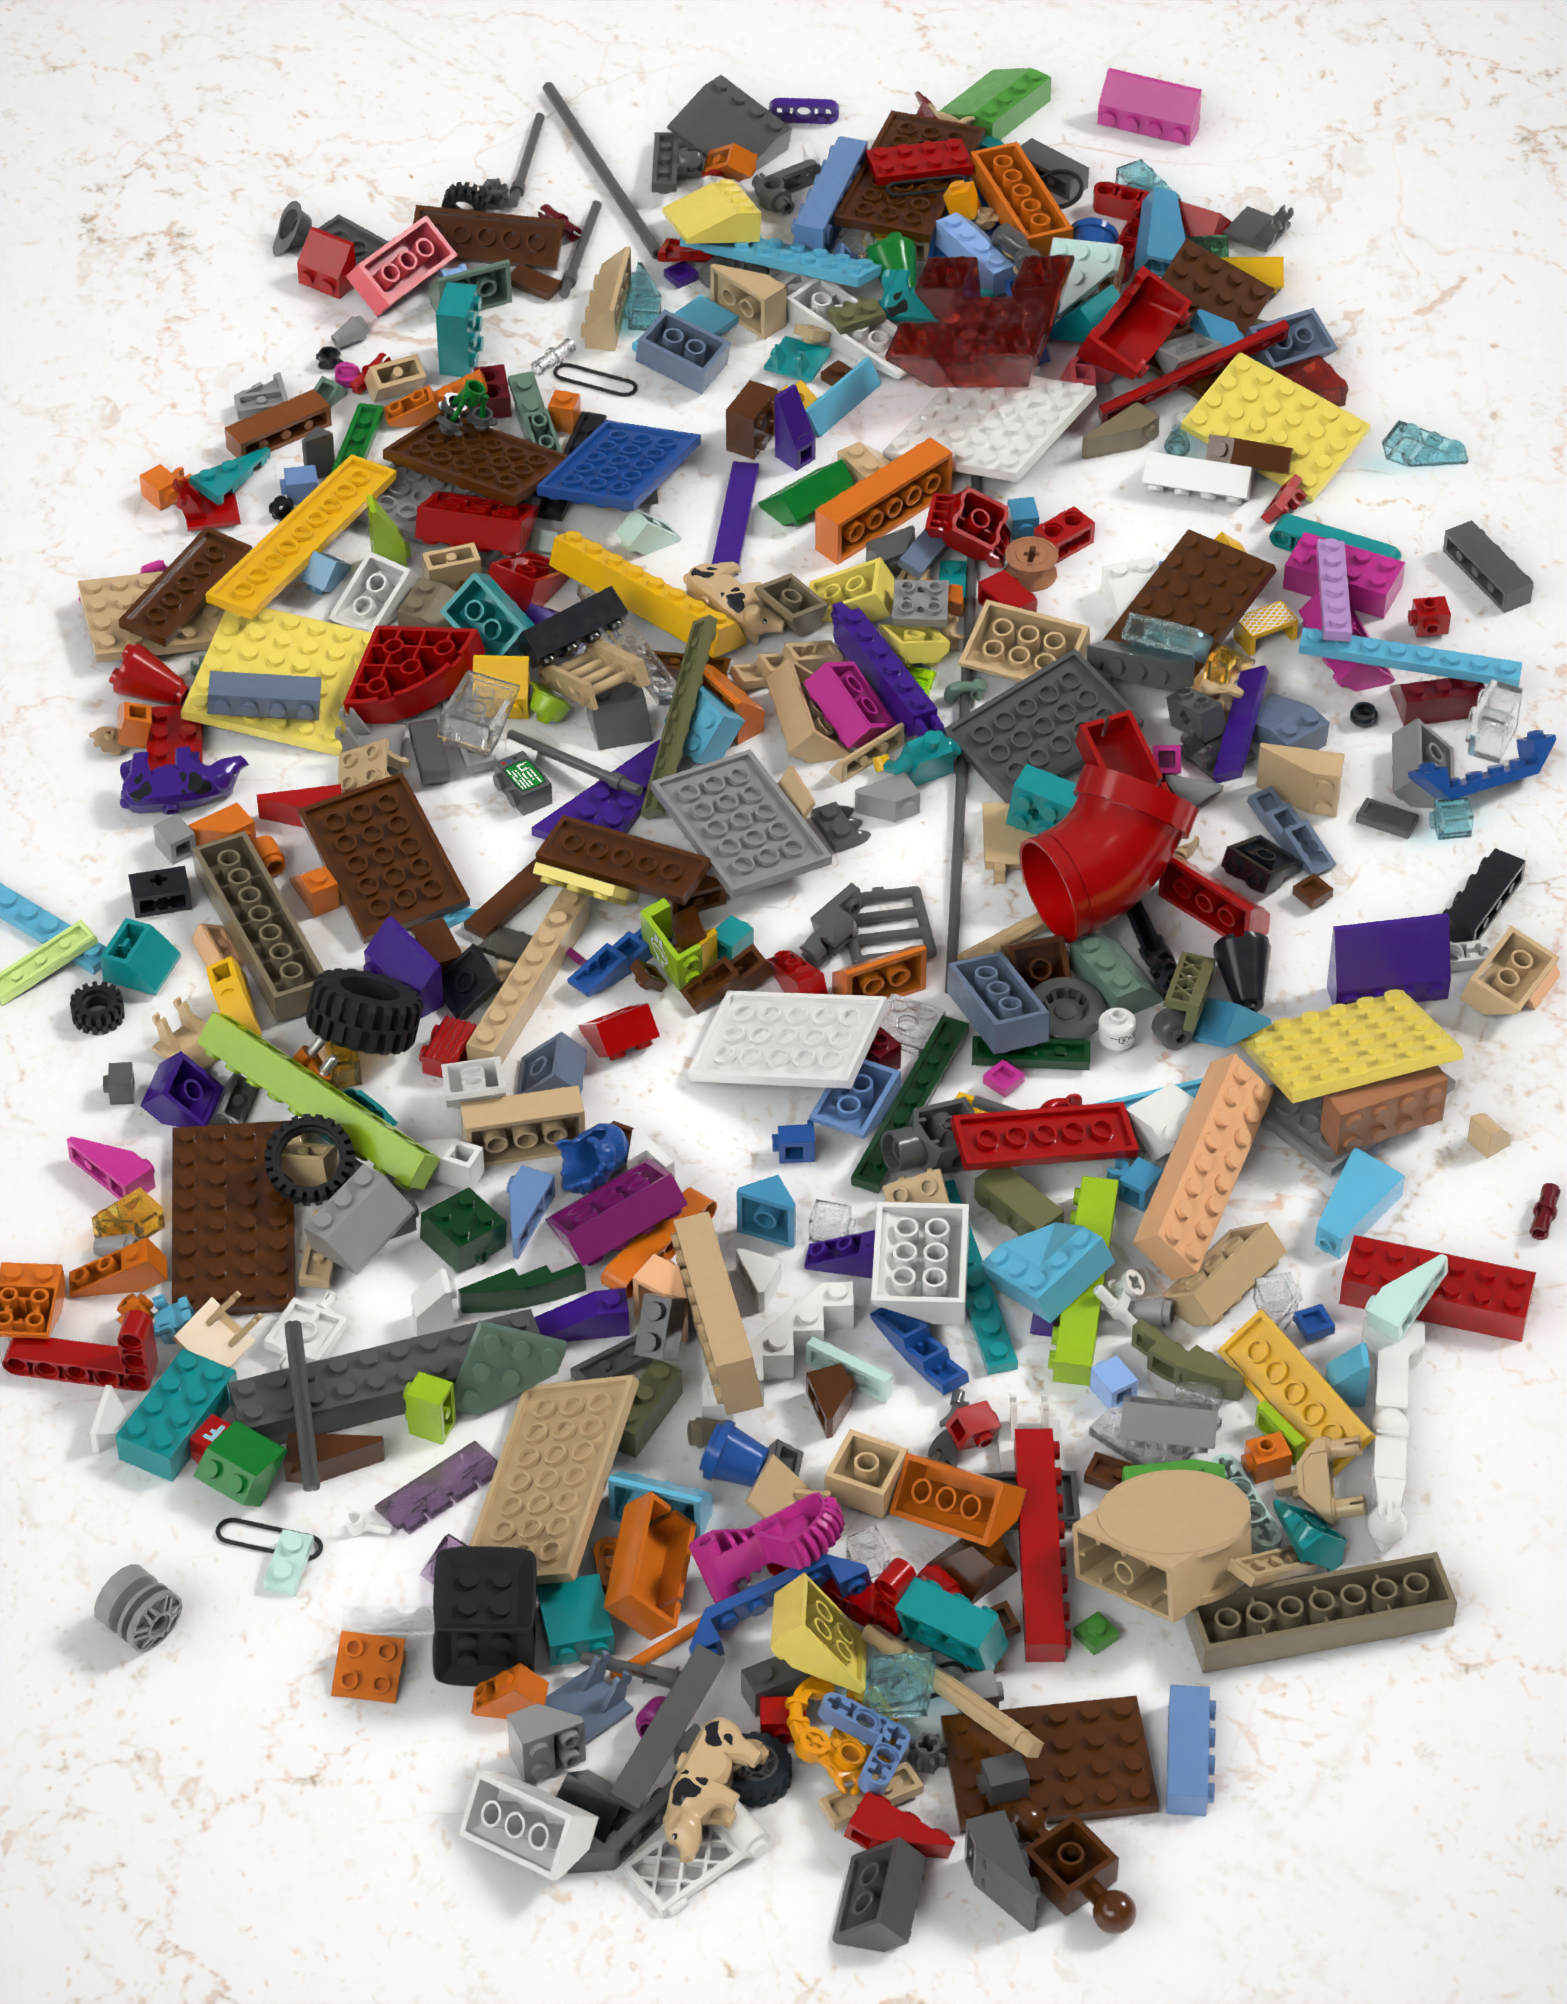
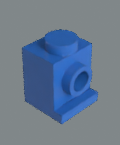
M807 1120V1124L778 1126V1134H772L773 1152H778L779 1164L815 1162L813 1121Z

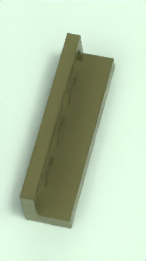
M1182 951L1163 1007L1185 1011L1186 1016L1183 1030L1194 1033L1211 986L1216 959Z

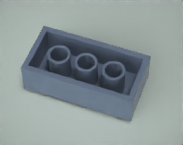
M1002 951L948 963L947 993L994 1054L1007 1053L1011 1050L1032 1047L1036 1044L1048 1042L1049 1011Z

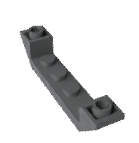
M694 1723L684 1732L675 1747V1764H677L682 1752H689L701 1728L697 1723ZM678 1771L674 1772L671 1780L663 1788L659 1787L653 1792L649 1801L638 1810L637 1814L632 1812L627 1822L618 1831L611 1832L605 1843H602L593 1836L590 1849L566 1873L616 1870L664 1824L663 1817L666 1813L670 1789Z

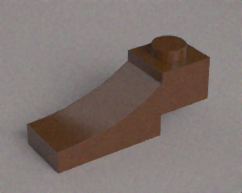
M752 943L731 960L725 955L679 991L694 1011L699 1014L712 1004L723 999L727 991H741L747 988L753 990L772 976L775 971Z

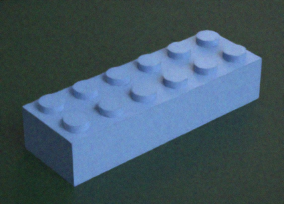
M839 136L835 145L830 146L828 158L823 160L821 172L816 174L814 186L808 190L806 202L801 204L798 218L793 219L791 233L794 234L792 244H803L806 246L805 248L812 250L818 248L826 249L828 253H832L844 229L843 226L834 225V215L865 160L867 141Z

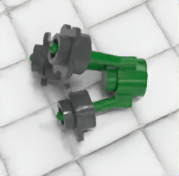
M466 380L459 394L445 393L443 402H439L437 405L439 411L445 414L443 416L439 415L436 418L442 433L447 436L455 435L461 437L463 433L460 431V428L463 425V421L460 419V413L465 411L467 407L473 408L480 404V407L474 408L472 414L467 415V422L472 423L477 431H485L490 426L498 424L497 418L493 417V411L486 407L489 395L484 394L486 388L480 381Z

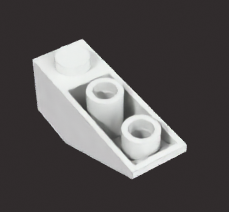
M456 1138L416 1141L441 1158L431 1179L461 1189L468 1187L472 1190L484 1173L483 1147Z

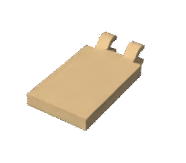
M982 803L985 870H993L994 884H1005L1006 869H1021L1019 859L1021 843L1027 838L1037 836L1036 834L1006 824L1010 803Z

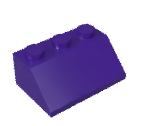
M392 916L386 918L364 951L365 964L363 968L365 971L399 980L402 984L412 987L413 991H417L423 1001L421 1018L444 1006L441 965Z

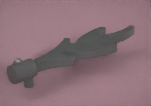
M959 1388L953 1390L950 1401L952 1408L947 1416L940 1421L939 1427L945 1426L957 1408L969 1405L970 1402L964 1401V1390ZM945 1429L933 1440L927 1456L931 1458L936 1452H940L941 1455L937 1461L957 1467L956 1445L948 1430Z

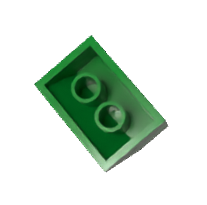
M840 459L812 471L757 503L761 509L783 526L793 522L795 526H798L809 520L808 514L815 513V509L854 486L855 483L843 460Z

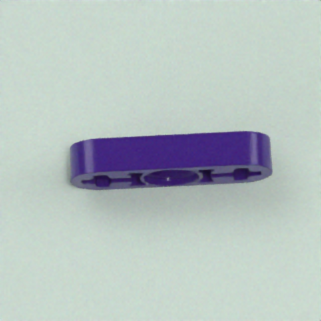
M775 98L769 103V111L785 123L833 124L839 118V105L832 99ZM801 107H806L811 112L803 115L797 110ZM777 108H782V112H777ZM829 109L831 114H826V110Z

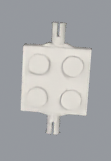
M329 1290L326 1291L319 1303L305 1302L293 1297L264 1339L265 1349L282 1355L275 1365L277 1371L289 1368L284 1326L287 1321L298 1320L301 1322L306 1363L323 1360L328 1357L349 1326L348 1317L335 1313L330 1309L337 1299V1295L334 1292L330 1294Z

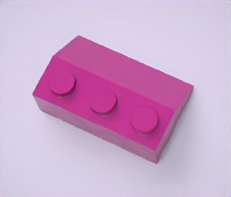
M854 661L825 662L803 683L808 690L809 697L818 704L823 711L824 719L834 727L838 733V739L848 749L861 748L898 725Z

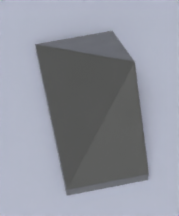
M1171 774L1165 775V780L1174 794L1195 806L1222 792L1224 787L1221 784Z

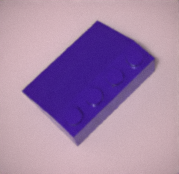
M1448 913L1333 926L1327 978V990L1332 1005L1355 1003L1362 997L1384 996L1386 991L1393 989L1403 990L1415 1002L1448 999L1451 982Z

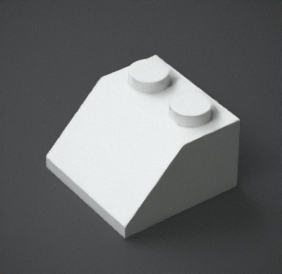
M1173 1083L1126 1108L1131 1125L1153 1162L1172 1152L1195 1099Z

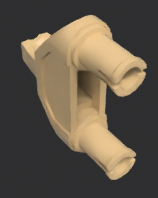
M1356 1435L1355 1437L1334 1440L1328 1436L1316 1438L1298 1460L1296 1470H1292L1291 1475L1274 1478L1275 1491L1278 1496H1293L1294 1500L1302 1499L1304 1504L1328 1525L1336 1524L1340 1521V1518L1366 1516L1368 1511L1364 1508L1367 1507L1364 1495L1342 1499L1335 1497L1332 1464L1337 1458L1362 1456L1360 1436Z

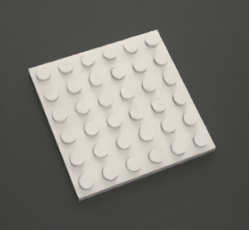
M963 365L883 450L884 456L893 461L898 456L903 455L917 444L931 437L953 452L952 471L1019 482L1097 396L1096 387L1082 383L1061 381L1059 379L1053 380L1017 374L1015 372L1009 373L995 369Z

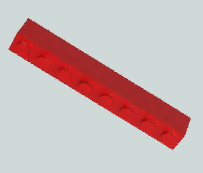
M1053 1428L1015 1429L1014 1432L1016 1486L1027 1489L1018 1517L1025 1662H1064L1065 1649H1071V1629H1065L1064 1621H1070L1069 1602H1063V1594H1068V1575L1061 1573V1567H1066V1547H1060V1540L1065 1539L1064 1520H1058V1513H1063V1494H1057L1056 1486H1061L1062 1482L1061 1467H1055V1460H1060V1443L1053 1440Z

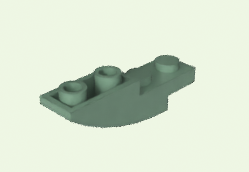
M530 371L508 376V384L515 403L514 410L525 439L562 453L549 410L545 409L534 372Z

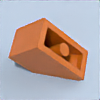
M735 143L725 145L708 152L702 172H710V169H717L722 171L724 177L728 179H736L738 182L751 178L756 171L758 155Z
M237 802L188 825L195 833L196 846L246 831L251 842L256 839L254 820Z
M326 866L314 868L289 878L291 885L314 918L340 908L338 883Z

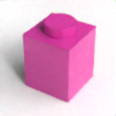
M1152 745L1150 747L1162 774L1181 773V745Z

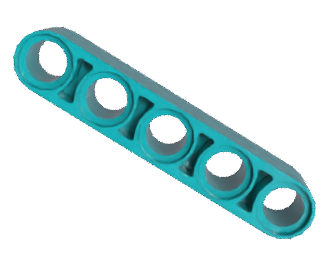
M1291 514L1282 515L1269 535V539L1275 547L1289 552H1293L1303 533L1307 532L1327 539L1332 538L1344 541L1347 545L1401 560L1400 551L1393 545Z

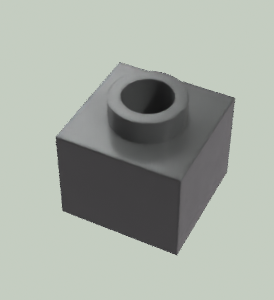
M132 1062L109 1063L108 1075H103V1092L109 1093L110 1105L134 1104L135 1077Z

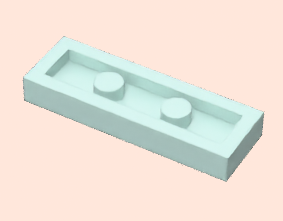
M814 1336L806 1344V1365L818 1370L842 1363L846 1374L853 1376L857 1390L883 1403H886L892 1396L893 1375L887 1373L884 1369L877 1368L861 1360L859 1357L846 1353L834 1347L831 1343L824 1342Z

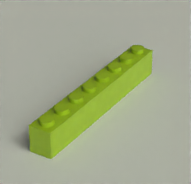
M1082 1176L1081 1188L1075 1187L1073 1205L1078 1206L1077 1211L1071 1210L1070 1224L1084 1226L1102 1237L1110 1251L1119 1180ZM1107 1270L1055 1319V1321H1060L1059 1326H1053L1051 1344L1056 1345V1350H1050L1048 1368L1053 1369V1382L1090 1386L1091 1368L1093 1367L1102 1302L1093 1294V1289L1100 1284L1104 1286Z

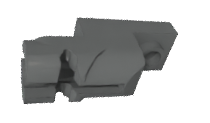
M851 882L810 918L814 932L799 949L803 951L801 953L803 958L818 970L830 961L826 955L836 956L859 933L853 916L857 915L865 904L860 889Z

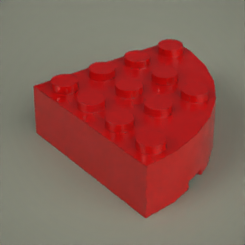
M376 625L343 702L346 713L349 714L350 707H352L364 723L387 724L434 708L438 703L452 695L473 674L474 655H484L486 653L478 629Z

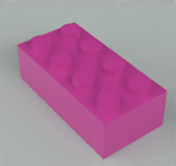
M1307 532L1303 533L1285 563L1283 589L1313 597L1319 591L1316 545L1317 539L1326 540L1327 538ZM1345 544L1350 608L1384 619L1403 586L1405 562Z

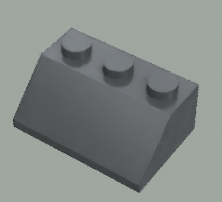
M900 1837L852 1855L832 1941L839 1945L886 1952L907 1944L912 1933L911 1929L918 1906L917 1901L924 1878L927 1857Z

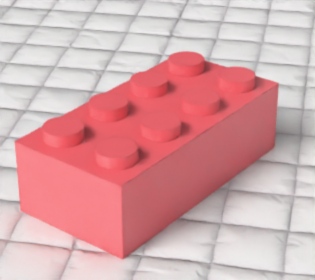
M426 215L360 262L346 278L378 317L437 274L440 269H444L458 255Z

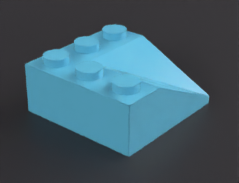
M1055 1222L1001 1243L980 1264L994 1288L1051 1323L1112 1266L1115 1260L1103 1238L1084 1226Z

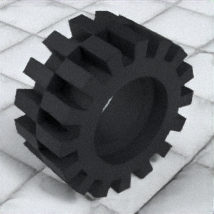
M457 182L456 186L452 184L449 189H446L441 207L463 209L456 203L466 202L473 207L470 210L486 212L489 201H487V194L483 195L484 190L482 188L477 190L478 185L473 184V187H470V182H465L464 186H462L461 182Z
M93 981L90 987L86 983L82 985L83 990L77 988L75 995L72 994L70 997V1008L73 1024H76L78 1030L83 1028V1033L88 1034L91 1030L93 1035H98V1031H102L104 1035L108 1034V1028L114 1031L117 1029L116 1024L121 1025L123 1023L122 1018L124 1019L125 1017L123 997L119 989L116 990L115 985L111 984L108 987L107 982L102 981L101 985H97V981ZM94 1006H106V1008L98 1011L88 1010Z

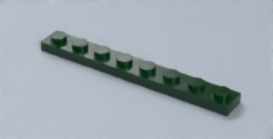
M944 1015L941 1016L851 1176V1185L879 1194L891 1173L881 1153V1137L883 1133L907 1127L913 1109L928 1106L969 1033V1023Z

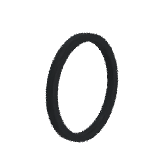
M1068 169L1048 171L1040 176L1042 181L1056 174H1066L1074 177L1080 185L1078 194L1072 200L1064 204H1058L1060 209L1068 208L1079 201L1083 194L1084 186L1081 177L1077 173Z

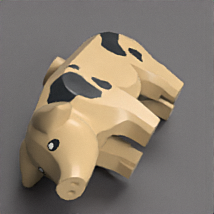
M722 562L718 564H699L692 567L683 576V581L687 585V595L695 600L704 602L706 606L717 612L724 613L727 618L738 624L746 638L755 645L758 644L760 635L771 632H784L785 620L770 608L765 607L760 599L758 600V596L754 592L755 587L762 583L741 584L734 578L736 573L742 572L738 564L735 562Z
M718 1716L706 1723L698 1733L689 1752H682L676 1764V1771L678 1773L670 1789L663 1823L666 1839L671 1846L678 1848L680 1852L679 1861L681 1863H689L695 1860L702 1842V1826L706 1824L722 1825L729 1830L732 1827L737 1816V1812L734 1810L740 1797L738 1793L730 1789L734 1778V1771L744 1765H749L753 1769L759 1763L764 1765L769 1756V1751L763 1745V1742L756 1739H745L736 1724L727 1718Z

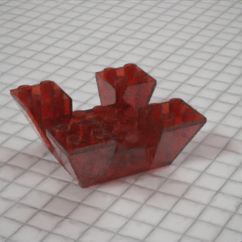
M1074 255L1025 256L1011 288L1013 296L981 297L977 257L928 258L914 291L939 322L899 323L886 352V360L931 388L1029 387L1056 322L1074 264Z

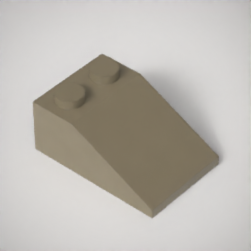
M419 578L397 611L398 626L454 628L439 611L456 591L445 584Z

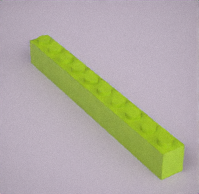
M212 1012L196 1042L206 1049L204 1053L217 1061L223 1060L226 1062V1069L238 1075H241V1073L245 1075L248 1084L258 1089L264 1088L267 1090V1096L270 1099L289 1105L288 1111L292 1114L298 1115L301 1118L303 1114L310 1113L311 1117L319 1114L323 1115L324 1119L328 1117L333 1119L335 1124L339 1123L348 1134L354 1148L355 1157L363 1161L370 1160L374 1163L373 1169L386 1176L392 1175L396 1178L394 1183L405 1190L410 1191L411 1188L425 1189L441 1159L440 1157L231 1016Z

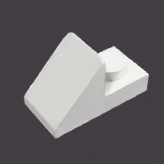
M638 1127L632 1130L627 1159V1171L649 1158L672 1173L675 1179V1161Z

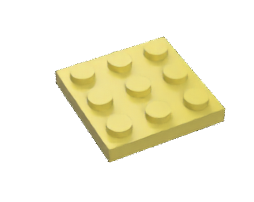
M538 862L535 863L533 870L534 874L542 876L541 882L626 906L628 901L637 903L640 892Z

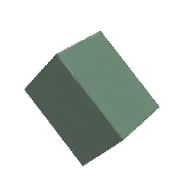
M533 528L530 551L551 555L554 537L561 534L559 532Z

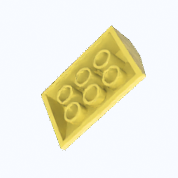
M721 179L720 182L710 183L662 208L663 215L686 244L760 242L761 211L734 180Z

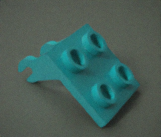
M784 336L780 344H775L774 349H771L770 358L764 365V370L812 383L832 354V349Z

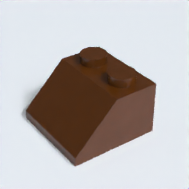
M1053 935L1000 945L1002 953L1031 990L1048 979L1071 977L1064 935Z

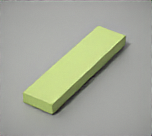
M80 919L1 971L0 1004L2 1006L99 943L95 934Z

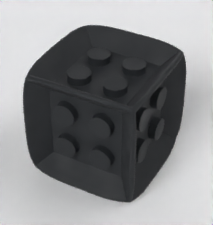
M460 1546L442 1549L437 1553L433 1591L435 1632L433 1636L432 1658L433 1673L438 1682L456 1686H477L481 1682H485L520 1663L531 1671H535L537 1563L532 1551L515 1547Z

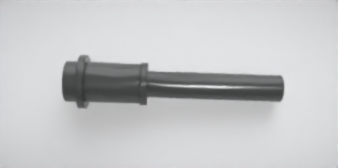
M582 1651L579 1664L590 1666L595 1655L600 1659L602 1655ZM611 1658L606 1667L608 1671L621 1674L623 1671H627L631 1676L642 1678V1683L670 1689L681 1673L678 1666L676 1669L651 1664L650 1662H647L645 1666Z

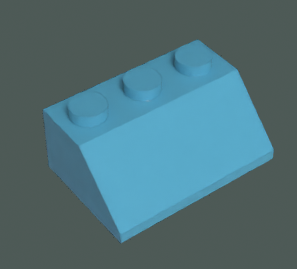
M624 1471L612 1474L608 1479L610 1520L621 1522L624 1505L651 1491L671 1505L670 1512L678 1510L697 1524L694 1540L705 1533L713 1513L712 1493L699 1488H689L670 1481L656 1480L644 1477L641 1474H632Z

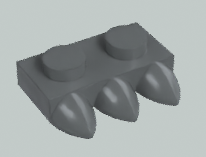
M836 801L811 810L812 821L835 854L862 845L871 836V833L868 831L858 830L862 825V820L850 817L854 812V808L838 805Z

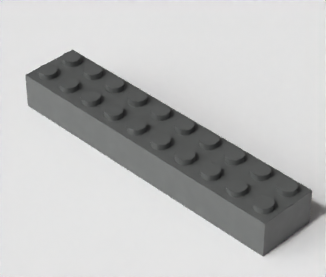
M531 1309L482 1320L540 1334ZM478 1322L306 1363L314 1433L326 1434L405 1414L407 1408L406 1400L403 1399V1393L407 1383L413 1382L419 1371L453 1382L454 1386ZM289 1368L228 1383L231 1408L235 1420L279 1445L286 1444L288 1432H296Z

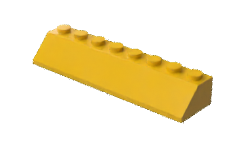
M572 530L554 537L549 566L597 593L612 586L627 610L685 643L688 642L693 621L706 615H711L718 619L715 627L716 635L711 642L708 653L710 657H718L747 644L748 639L738 624L727 618L724 613L709 608L704 602L686 595L683 590L668 585L663 579L645 572L642 567L633 565L624 560L622 556L604 549L601 544L592 542L583 537L581 533Z

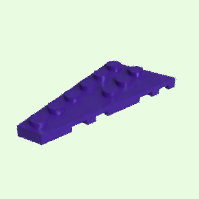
M660 739L611 772L621 773L627 776L628 780L643 786V792L640 796L625 790H615L609 787L608 783L599 780L531 827L532 836L545 840L562 815L628 833L640 817Z

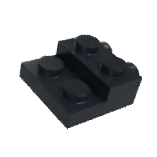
M1257 835L1227 846L1221 866L1227 874L1242 879L1249 888L1265 894L1281 888L1283 879L1299 873L1304 862L1262 835Z

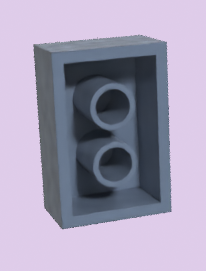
M664 309L638 339L635 361L703 394L728 364L731 342Z

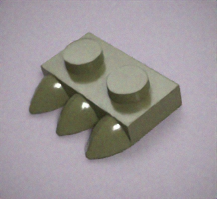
M860 296L858 303L854 304L850 301H845L842 308L829 306L827 309V317L840 335L886 321V313L875 298L869 299Z

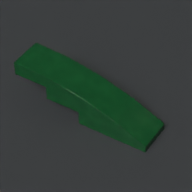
M580 1262L554 1273L545 1265L519 1276L513 1267L458 1289L459 1310L461 1313L499 1312L556 1301L586 1291L585 1270Z

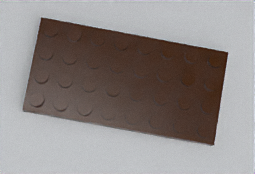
M891 110L871 149L894 147L901 144H920L926 141H945L954 138L963 140L971 158V152L978 150L982 144L986 128ZM865 159L834 215V225L889 235L892 232H900L902 236L908 237L911 240L920 243H931L936 233V221L943 218L947 212L943 197L945 192L906 197L890 196L885 190L887 185L877 186ZM953 178L894 185L889 190L893 193H908L948 188L951 183L963 179Z
M284 1121L172 1127V1304L178 1302L179 1298L186 1296L196 1313L211 1297L222 1305L238 1290L242 1295L225 1312L228 1315L257 1314L259 1312H284L293 1297L296 1298L294 1203H291L290 1199H284L273 1188L266 1173L264 1159L268 1139L272 1138V1132L275 1129L279 1130L281 1128L280 1124ZM284 1174L285 1177L288 1178L294 1184V1181H292L286 1174Z

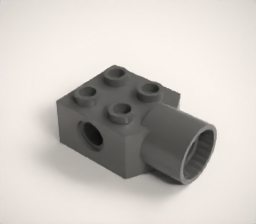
M962 1097L915 1108L907 1127L884 1132L881 1137V1153L887 1168L891 1172L896 1173L917 1167L927 1172L928 1168L934 1167L935 1170L941 1169L942 1174L964 1169L950 1121L952 1115L976 1114L967 1098Z

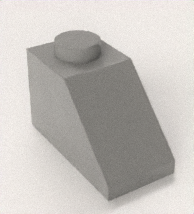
M903 772L856 789L855 811L857 814L897 822L920 813V792L906 773Z

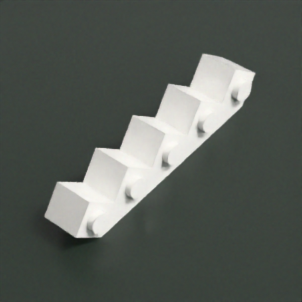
M853 1282L820 1283L749 1342L763 1404L764 1380L794 1379V1355L806 1354V1344L813 1336L824 1341V1330L854 1329ZM706 1377L701 1382L702 1418L724 1422L726 1419L733 1421V1414L726 1415L724 1404L717 1405L710 1377Z

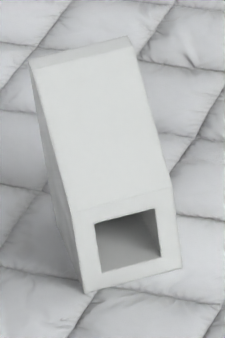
M446 1269L436 1272L411 1294L412 1316L417 1336L454 1328L453 1319L459 1318L456 1300H452L457 1298L454 1280H448Z

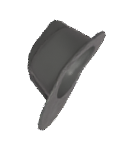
M291 201L285 207L280 217L278 232L273 244V254L275 256H280L290 246L300 247L304 245V238L312 228L311 217L302 211L298 201Z

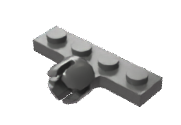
M655 132L652 192H659L661 194L677 192L678 175L682 177L701 176L703 169L702 150L698 147H683L679 149V137L674 133Z

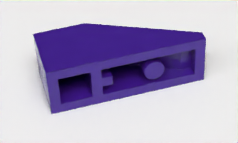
M625 1288L594 1291L534 1317L541 1335L565 1340L566 1342L630 1335L629 1309Z

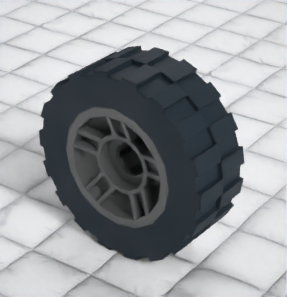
M757 1731L748 1734L742 1733L745 1739H756L763 1742V1745L769 1751V1756L764 1765L759 1763L754 1768L755 1772L751 1771L753 1768L749 1765H744L734 1771V1778L730 1789L740 1795L738 1801L743 1805H747V1807H766L767 1804H774L778 1802L780 1797L783 1798L786 1795V1790L791 1786V1753L788 1752V1747L785 1743H781L779 1738L776 1736L772 1737L769 1733H757Z

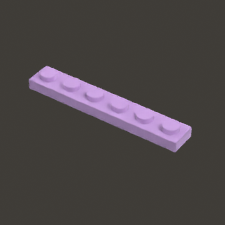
M1332 538L1326 540L1317 539L1316 554L1323 640L1351 642L1352 625L1344 541Z

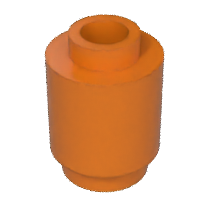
M264 835L252 841L271 877L279 875L285 868V857L273 837Z

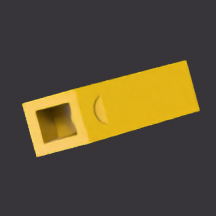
M231 955L207 966L206 971L210 987L220 1013L231 1016L262 1037L247 976Z

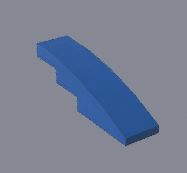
M641 928L635 934L628 931L613 946L606 943L567 979V982L585 996L590 997L630 975L632 971L629 967L635 959L647 962L653 958L649 944L642 940Z
M882 1307L870 1313V1318L892 1346L941 1394L946 1395L955 1388H959L969 1382L968 1372L950 1359L948 1348L931 1336L929 1325L925 1322Z

